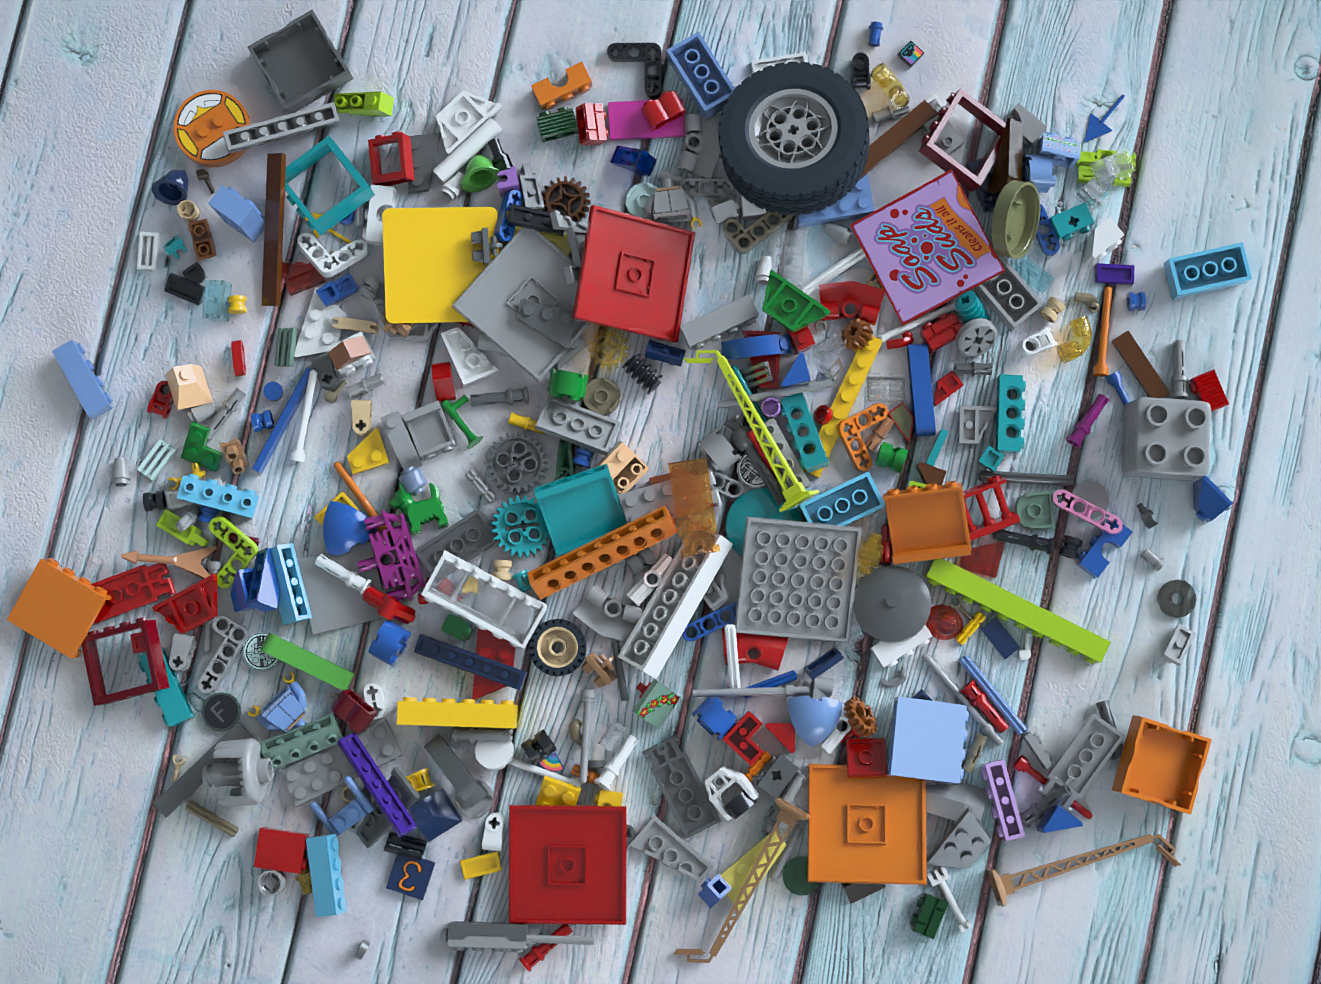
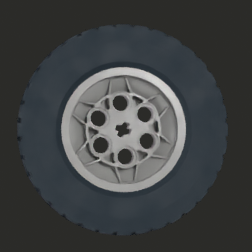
M797 61L784 64L783 62L775 64L773 67L772 65L765 67L762 71L758 70L751 77L748 76L742 81L741 85L739 84L733 90V94H730L720 116L718 138L727 177L742 197L744 196L751 204L754 203L756 207L765 208L766 211L771 213L778 212L780 215L791 214V216L804 213L806 215L813 213V211L824 210L826 206L834 205L837 203V200L840 201L847 195V192H850L855 187L867 164L869 155V122L863 101L855 88L853 89V86L847 80H844V77L818 64L813 63L811 65L809 62L797 63ZM802 116V118L796 119L795 117ZM778 121L784 122L782 124H777ZM773 138H779L777 141H772ZM807 144L812 145V146H810V147H808V148H807V147H804V145H807ZM786 150H793L790 153L785 152Z

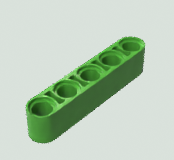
M270 632L260 649L341 690L348 689L355 675L351 671Z

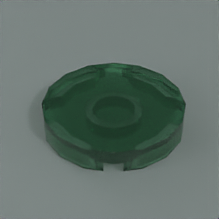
M796 856L790 859L784 865L782 880L785 887L791 893L799 896L808 895L819 886V883L807 882L808 857Z

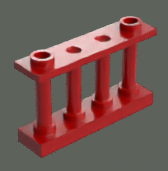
M999 475L988 478V482L963 491L964 502L965 498L973 495L976 496L984 519L982 521L983 524L973 525L965 502L970 541L1021 522L1019 515L1008 509L1000 486L1007 483L1005 478L999 477ZM991 488L994 490L1001 510V517L996 519L991 518L982 493Z

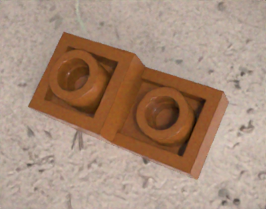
M207 218L188 223L197 260L217 256Z

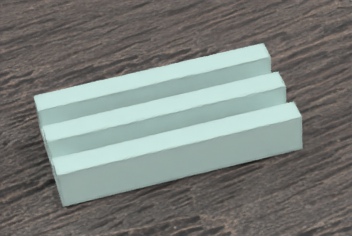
M159 439L137 470L154 481L177 450L162 439ZM163 445L164 447L161 449V451L158 453V455L155 457V459L152 461L149 467L146 470H144ZM167 449H169L170 451L168 452V454L165 456V458L159 464L157 469L151 475L150 472L152 471V469L155 467V465L158 463V461L161 459V457L164 455Z

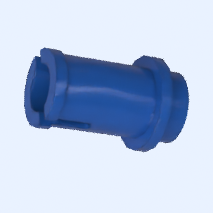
M874 21L869 25L868 45L879 47L881 31L884 27L881 22Z

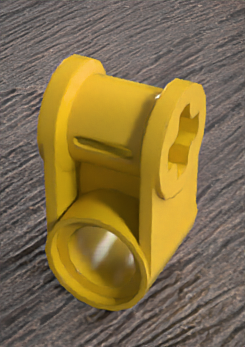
M429 768L414 772L406 777L416 792L435 786L431 782L428 773Z

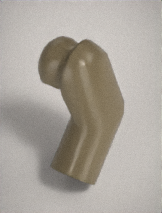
M1075 292L1074 302H1083L1092 313H1096L1099 310L1100 304L1093 294Z

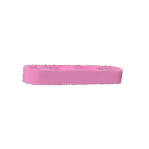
M1057 490L1053 495V502L1060 509L1109 534L1115 535L1121 532L1123 525L1119 517L1066 490ZM1064 494L1065 499L1071 501V498H1073L1074 500L1071 502L1070 508H1067L1068 503L1065 501L1058 503L1057 496ZM1080 502L1084 504L1085 508L1082 512L1078 513L1074 511L1073 507L1076 503ZM1098 511L1102 514V518L1099 521H1093L1091 514ZM1105 516H1108L1107 521L1111 523L1117 521V526L1119 527L1111 530L1108 523L1105 522L1104 526L1101 524L1105 521Z

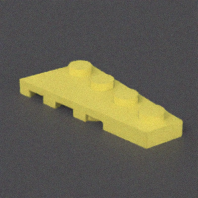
M776 832L770 843L779 842ZM770 833L720 874L732 887L726 895L733 904ZM785 842L782 843L764 876L786 847ZM777 846L767 847L769 857H771ZM765 852L758 865L767 863ZM764 867L756 869L758 878ZM754 874L748 884L756 882ZM753 886L746 888L748 895L752 890ZM743 893V895H742L740 901H741V900H745L744 893ZM743 904L738 905V910H740Z

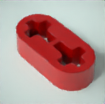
M242 340L232 341L231 349L235 376H246Z

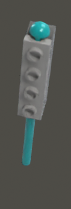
M733 365L731 368L747 395H752L737 365ZM757 401L752 402L796 479L802 483L806 490L811 484L775 419L771 418L767 421ZM757 428L759 433L761 434L762 429ZM765 436L764 442L769 443L767 437ZM766 446L772 455L773 448ZM776 455L775 463L782 464ZM777 467L783 476L785 469ZM789 475L786 480L788 488L794 485Z

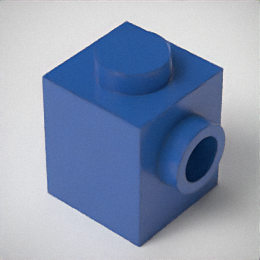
M718 874L712 880L708 878L701 885L703 889L698 895L712 908L732 887Z

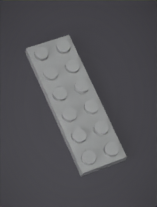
M387 720L356 734L378 768L403 756ZM338 744L280 771L296 807L344 785V778L346 776H350L353 780L359 777Z

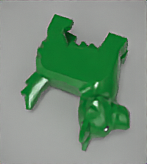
M399 483V490L394 493V498L388 502L393 510H401L411 527L412 536L420 534V525L433 521V518L438 521V529L448 527L444 505L440 500V492H438L439 487H435L432 483H429L431 498L415 502L402 484Z

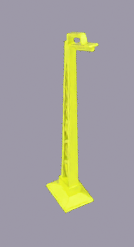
M697 350L696 358H683V360H686V363H711V360H714V358H700V353H716L718 357L717 362L783 489L782 494L786 502L779 509L780 512L790 510L819 493L818 490H805L802 483L798 482L725 356H721L718 350ZM757 428L762 429L761 434L759 433ZM765 436L767 437L769 443L764 442ZM766 446L773 448L772 455ZM776 455L782 464L775 463ZM777 467L785 469L783 477ZM788 475L794 484L790 488L786 485Z

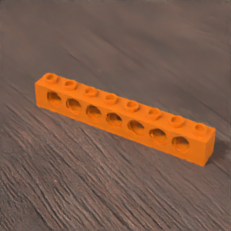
M664 505L528 572L530 585L540 600L551 596L561 589L567 588L598 571H602L606 567L618 563L678 533L675 521Z

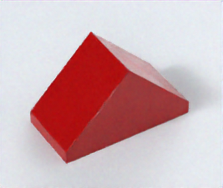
M451 362L432 364V381L437 401L455 400L456 394Z
M766 723L764 725L791 754L795 752V728L792 723Z

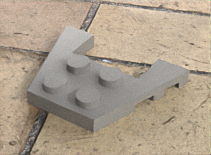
M555 210L550 212L553 229L567 231V241L571 247L572 261L575 266L563 268L567 285L576 282L579 278L587 226L581 222L575 223L571 217L567 215L562 216L559 211Z

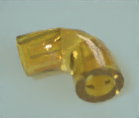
M884 63L878 64L872 70L871 78L885 92L893 107L898 109L906 107L910 99L904 86Z
M1083 316L1069 322L1073 333L1072 339L1067 343L1057 346L1058 355L1062 363L1077 359L1089 347L1092 332L1088 316Z

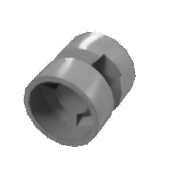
M265 871L257 880L258 890L265 896L279 894L287 885V878L283 871Z

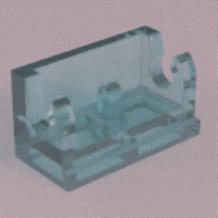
M1025 256L1022 257L1014 268L1021 278L1042 293L1046 291L1055 279Z
M206 280L203 318L212 321L218 319L223 322H229V302H227V297L231 296L232 284L224 280Z

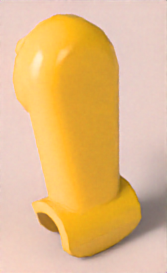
M196 462L195 468L194 463H192V472L189 474L197 475L199 479L204 477L205 470H200ZM182 477L168 478V480H173L176 483V486L170 487L171 490L180 486Z

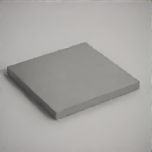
M371 542L350 547V552L340 555H329L328 552L323 553L328 559L343 566L345 569L351 572L356 571L364 579L372 580L371 586L383 592L378 568L360 573L357 561L375 556ZM320 554L297 560L312 618H309L313 635L385 618L377 613V609L362 600L363 595L360 594V591L353 587H347L344 581L323 568L316 566L315 561Z

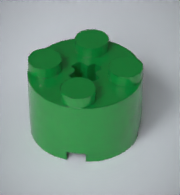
M551 368L547 391H549L550 396L563 398V394L568 395V399L581 401L582 398H585L589 375L584 374L582 378V374L559 369H557L556 373V369Z

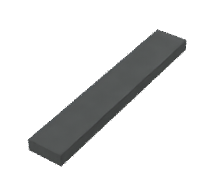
M238 722L153 803L155 807L165 817H168L203 784L202 770L205 766L210 765L212 767L215 763H225L229 759L213 758L215 746L221 741L251 738V733Z

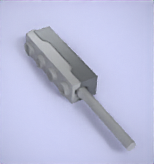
M450 921L448 928H444L440 932L441 941L448 943L447 947H453L455 951H463L465 947H472V951H484V948H492L493 952H503L505 948L511 949V952H523V949L528 948L529 943L594 945L595 941L594 937L529 935V924L506 922Z

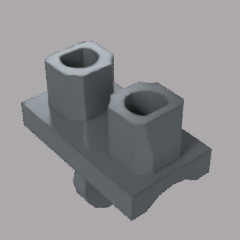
M482 228L481 231L471 233V244L482 243V250L472 251V261L489 265V249L492 251V256H498L497 249L503 247L502 243H497L496 236L491 237V243L489 244L488 228Z

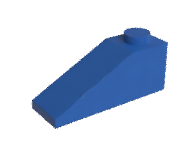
M268 547L258 551L256 555L247 600L248 606L265 613L277 609L280 602V588L272 551Z

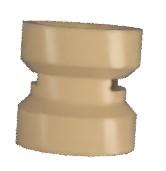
M184 200L179 203L177 208L178 214L186 222L191 223L199 219L200 210L192 201Z
M1050 297L1047 305L1042 307L1039 314L1047 321L1055 323L1058 319V314L1062 313L1066 307L1058 299Z
M493 560V567L496 572H493L492 576L502 581H511V574L508 571L512 567V561Z

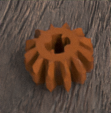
M859 318L856 321L851 320L850 324H845L846 328L841 330L842 336L840 338L844 346L855 352L858 349L863 351L864 346H869L868 342L873 340L871 335L874 332L870 325Z

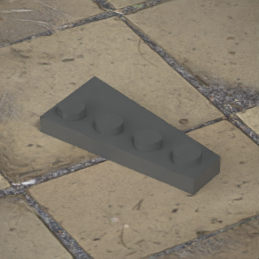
M396 767L390 773L391 777L388 783L408 811L421 797L399 768ZM375 801L373 803L375 809L366 815L356 832L366 848H371L392 827Z

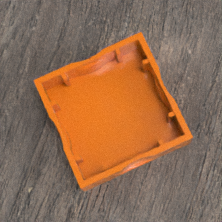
M1132 715L1112 791L1191 815L1198 791L1199 777L1205 766L1212 739L1188 731L1177 730L1145 717Z

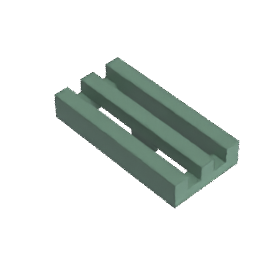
M278 328L274 366L293 367L297 329Z

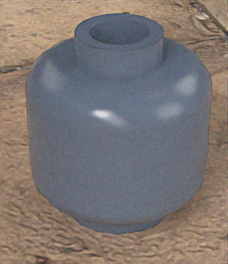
M412 466L400 472L401 476L398 480L406 492L409 494L413 493L415 496L424 491L423 487L427 484V480L420 468Z

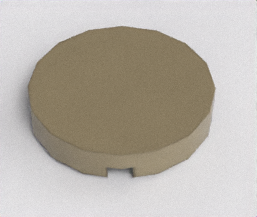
M597 378L587 384L583 401L588 410L605 416L613 413L618 408L621 401V393L614 381L608 378Z

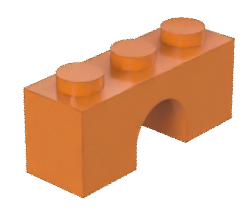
M583 62L565 69L568 82L563 87L553 86L548 77L531 85L532 92L541 110H550L561 101L567 102L578 93L584 94L590 90L592 81Z

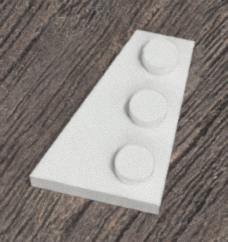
M458 326L440 333L463 386L499 371Z

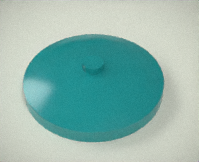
M757 488L742 494L732 504L726 519V535L728 541L733 544V550L742 557L746 516L802 522L798 507L795 506L790 510L780 512L779 509L783 504L777 505L768 488Z

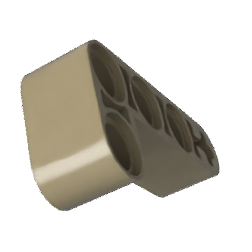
M768 212L746 230L737 220L728 219L724 223L723 234L738 253L746 254L795 215L781 216L778 212ZM775 217L778 223L772 225L768 222V219ZM732 225L736 227L737 231L730 233L726 228ZM759 228L763 231V235L756 236L753 231ZM741 240H746L749 245L745 248H742L739 246L738 242Z

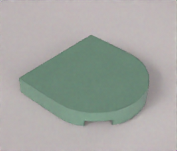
M1052 490L1028 492L1018 499L1015 505V513L1019 515L1020 525L1029 530L1056 528Z

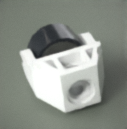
M726 765L705 780L709 801L714 804L728 821L732 817L734 820L737 819L757 802L756 798L759 794L746 776ZM733 783L740 784L744 790L726 804L721 798L722 792Z

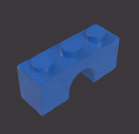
M1105 521L1110 525L1111 530L1119 527L1117 526V521L1113 523ZM1123 525L1121 532L1115 535L1103 530L1098 536L1095 534L1089 541L1091 546L1088 550H1083L1077 558L1079 561L1076 565L1094 579L1098 578L1110 563L1102 555L1103 545L1110 543L1118 549L1123 546L1133 531Z

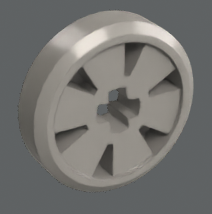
M983 318L974 319L960 328L956 335L955 343L963 355L976 357L988 352L994 346L998 333L991 321Z

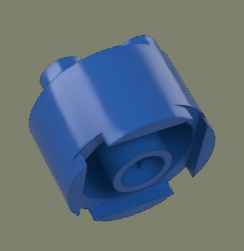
M386 620L378 630V636L372 641L368 653L393 667L398 659V653L403 654L407 647L406 642L410 638L411 632L392 621Z
M716 696L713 698L707 697L695 709L692 715L693 717L697 715L699 718L696 721L711 736L714 733L718 735L716 739L720 741L736 724L734 720L737 717L730 710L726 711L721 706L723 703Z

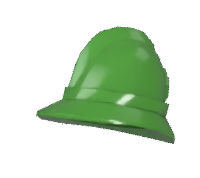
M482 155L474 156L467 163L465 176L461 181L462 190L472 193L481 192L489 188L498 179L499 176L497 174L499 170L493 167L489 158Z

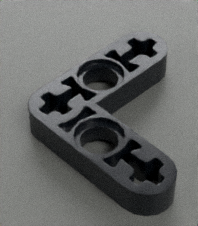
M612 43L609 45L607 55L613 62H645V94L650 98H657L662 90L661 47L657 43ZM615 48L618 52H624L623 48H626V57H623L624 53H618L617 56H614L610 52H613ZM637 48L640 53L638 56L632 57L629 54V50ZM652 48L658 52L655 53V61H651V53H648ZM656 66L658 73L651 75L648 73V68ZM651 80H655V88H658L655 90V93H651V90L648 89L651 88Z

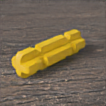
M977 612L973 616L974 619H971L961 630L962 633L956 636L955 640L959 644L964 645L968 640L967 638L971 637L980 626L979 624L986 619L983 613Z

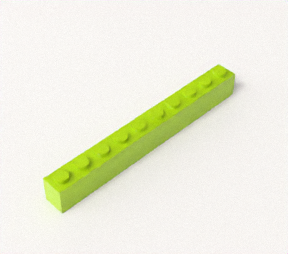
M942 558L933 559L924 578L928 579V584L935 587L940 585L945 588L944 591L953 596L958 594L962 596L963 601L969 604L974 602L980 605L979 609L987 613L993 611L997 613V618L1006 622L1009 619L1015 622V627L1022 630L1027 628L1032 631L1031 634L1040 639L1045 637L1049 639L1050 644L1056 647L1061 645L1067 648L1066 652L1074 656L1080 654L1085 657L1084 661L1094 665L1095 662L1101 663L1111 643Z

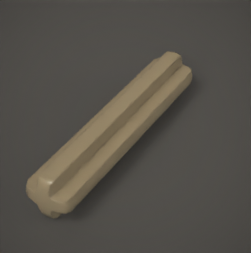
M189 801L185 807V810L231 837H234L239 830L235 825L194 801Z

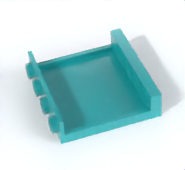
M607 463L534 488L536 500H538L556 556H562L627 524Z

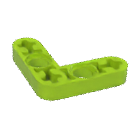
M218 516L210 521L209 529L235 552L217 575L219 587L228 588L233 585L237 571L233 567V561L235 559L239 560L242 564L240 570L246 569L257 555L258 546L226 518ZM217 522H221V523H222V524L220 525V526H221L220 529H217V528H216V527H217V524H216ZM230 533H235L238 536L236 543L230 541ZM250 546L251 553L246 554L247 549L245 547ZM229 572L233 573L228 578L229 582L224 583L223 576L228 575Z

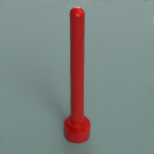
M1020 755L1013 764V767L1019 772L1028 773L1044 786L1048 779L1030 766L1029 759ZM1076 800L1070 805L1086 819L1093 817V814Z

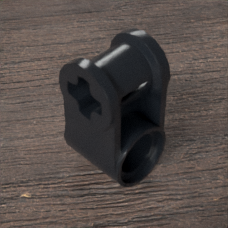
M857 53L852 58L850 84L853 86V89L866 88L870 90L871 88L869 58L865 53ZM862 60L865 65L859 67L855 64V61Z

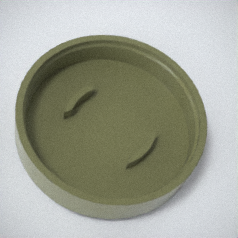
M1017 180L1010 181L1003 188L997 199L992 218L991 235L993 247L999 256L1020 259L1029 251L1034 242L1040 220V197L1033 183Z

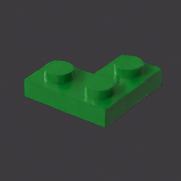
M192 422L181 458L194 464L196 462L199 466L214 472L218 471L223 453L206 446L211 429Z

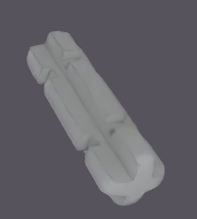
M474 470L467 472L465 477L469 482H472L471 484L481 496H484L483 498L487 503L492 502L495 499V495L489 491L486 484L480 477H477L478 475Z

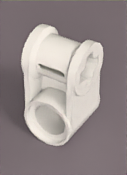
M1050 327L1026 338L1019 345L1020 354L1024 357H1031L1057 346L1058 343L1054 341L1050 333ZM1030 343L1033 346V351H1028L1025 344Z
M492 813L486 819L482 839L483 850L502 851L504 817L500 813ZM494 817L500 822L496 827H493V823H490Z

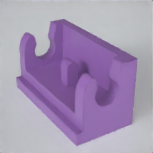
M515 166L498 172L497 176H507V179L497 183L501 198H503L507 191L514 189L520 191Z

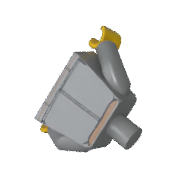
M671 178L663 179L661 181L662 188L655 189V194L650 196L645 206V219L663 224L690 220L689 224L693 229V222L698 220L699 227H701L702 222L697 218L698 210L693 197L687 191H683L682 186H673Z

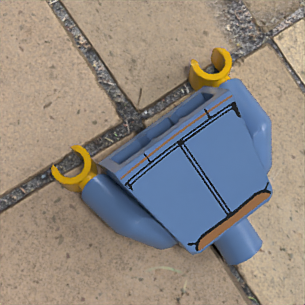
M290 672L292 674L290 681H287L286 677L283 676V680L290 684V686L286 685L264 707L260 708L259 706L252 705L256 708L255 714L248 711V715L257 717L256 720L266 729L288 732L293 726L297 728L307 724L302 719L307 714L305 710L307 706L305 692L296 681V675Z

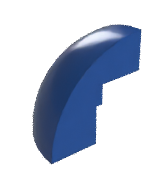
M330 501L323 523L326 549L329 555L348 553L351 551L350 547L360 543L363 545L370 539L368 533L372 532L374 534L377 528L367 531L364 519L368 518L351 506Z

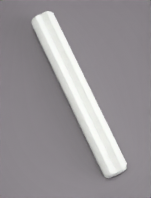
M862 247L802 286L801 291L810 295L819 289V284H826L863 259L866 255Z
M731 624L725 626L730 689L740 688L735 625Z

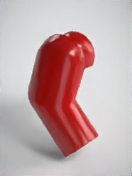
M904 332L902 334L903 338L887 340V349H897L912 344L914 338H912L913 334L911 332Z

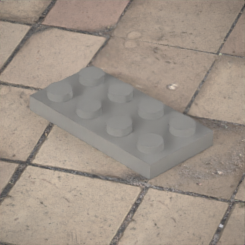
M549 395L535 429L607 456L620 422Z

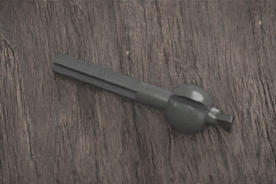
M740 415L730 418L723 425L733 431L730 438L732 446L740 452L745 451L777 505L786 502V499L782 494V489L746 434L751 430V427L741 425Z

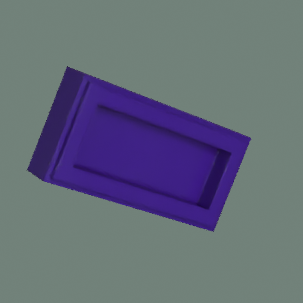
M1097 263L1095 265V283L1133 285L1135 265Z

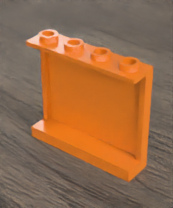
M948 481L945 482V485L939 486L936 483L927 484L924 488L910 486L906 490L899 491L898 488H894L884 493L883 500H885L892 543L893 564L971 555L972 549L962 483Z
M52 558L40 559L7 620L67 657L79 658L82 652L79 648L105 601L111 600L112 597L106 594L107 591L105 589L92 586L90 580L75 576L73 570L67 567H60L58 561Z

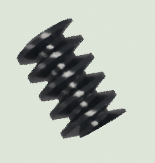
M641 353L633 355L622 366V369L627 367L626 373H632V379L638 378L636 382L638 385L644 383L642 389L646 390L649 388L647 394L650 395L661 384L663 375L661 374L656 377L657 369L650 371L652 364L645 366L644 364L647 359L639 360Z

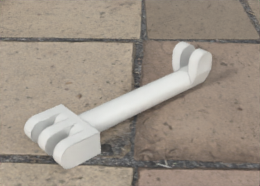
M941 866L940 870L943 875L940 876L938 870L935 869L933 870L936 876L935 879H933L930 873L926 874L932 887L939 885L959 923L958 927L961 933L973 927L969 920H965L945 880L949 879L950 876L945 867Z

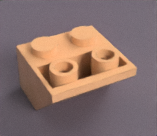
M621 441L594 466L597 467L607 463L615 489L619 494L628 492L649 470Z

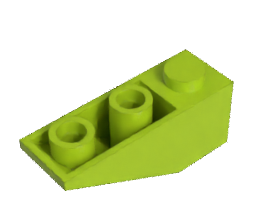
M382 91L335 94L334 104L337 113L371 117L392 116L394 98Z

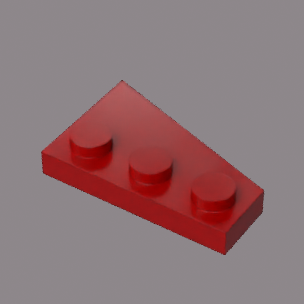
M742 330L744 338L780 335L781 333ZM780 355L750 358L752 366L762 362H768L773 380L759 385V389H778ZM765 368L754 371V374L765 370ZM765 374L760 377H757L756 381L766 378L767 375Z

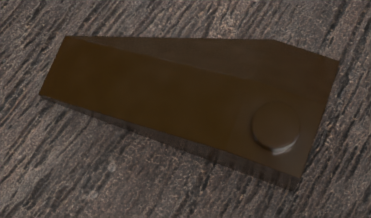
M1007 118L988 188L989 193L997 196L1000 195L1003 188L1010 181H1022L1023 123L1011 118Z

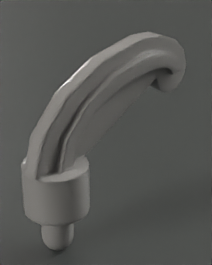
M905 665L901 666L898 677L888 681L883 678L881 679V684L885 687H896L904 683L907 677Z

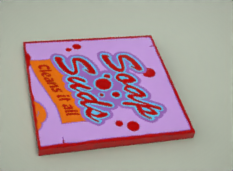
M952 169L850 224L902 326L1005 272Z

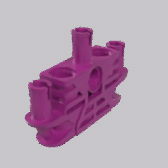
M381 510L382 514L364 519L367 531L383 525L387 527L380 532L378 530L375 531L374 534L372 532L368 533L375 556L357 561L360 573L379 568L386 590L391 586L393 588L396 587L397 584L399 586L405 585L404 588L387 592V595L395 596L394 598L399 601L407 598L411 601L412 596L421 586L425 587V583L403 513H400V516H396ZM390 521L401 522V525L392 528ZM390 531L393 545H390L386 532ZM396 549L399 562L394 563V556L390 552ZM384 554H388L391 557L390 562L387 564L380 562V557ZM398 567L402 569L404 580L400 578ZM418 578L419 581L410 587L409 581Z

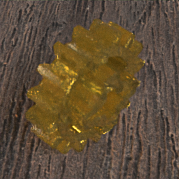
M606 328V333L599 330V336L593 334L594 341H589L592 347L588 348V352L593 353L590 355V359H596L594 365L600 363L601 369L606 365L611 370L612 365L618 368L619 362L625 363L623 357H628L625 351L629 350V346L624 345L628 342L627 339H621L623 333L617 335L616 329L611 333L609 328ZM611 337L618 340L620 344H615ZM605 338L601 345H597L601 339ZM607 345H610L612 348L611 353H607L603 349H606ZM617 353H620V355L618 356V358H616L615 360H613V357H614ZM602 354L606 358V361L599 358L598 355Z
M871 533L868 541L864 540L859 552L860 573L871 575L874 567L877 568L879 566L884 551L883 545H881L882 535Z

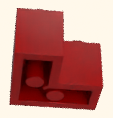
M747 711L722 738L750 766L764 753L750 739L763 723L750 711Z

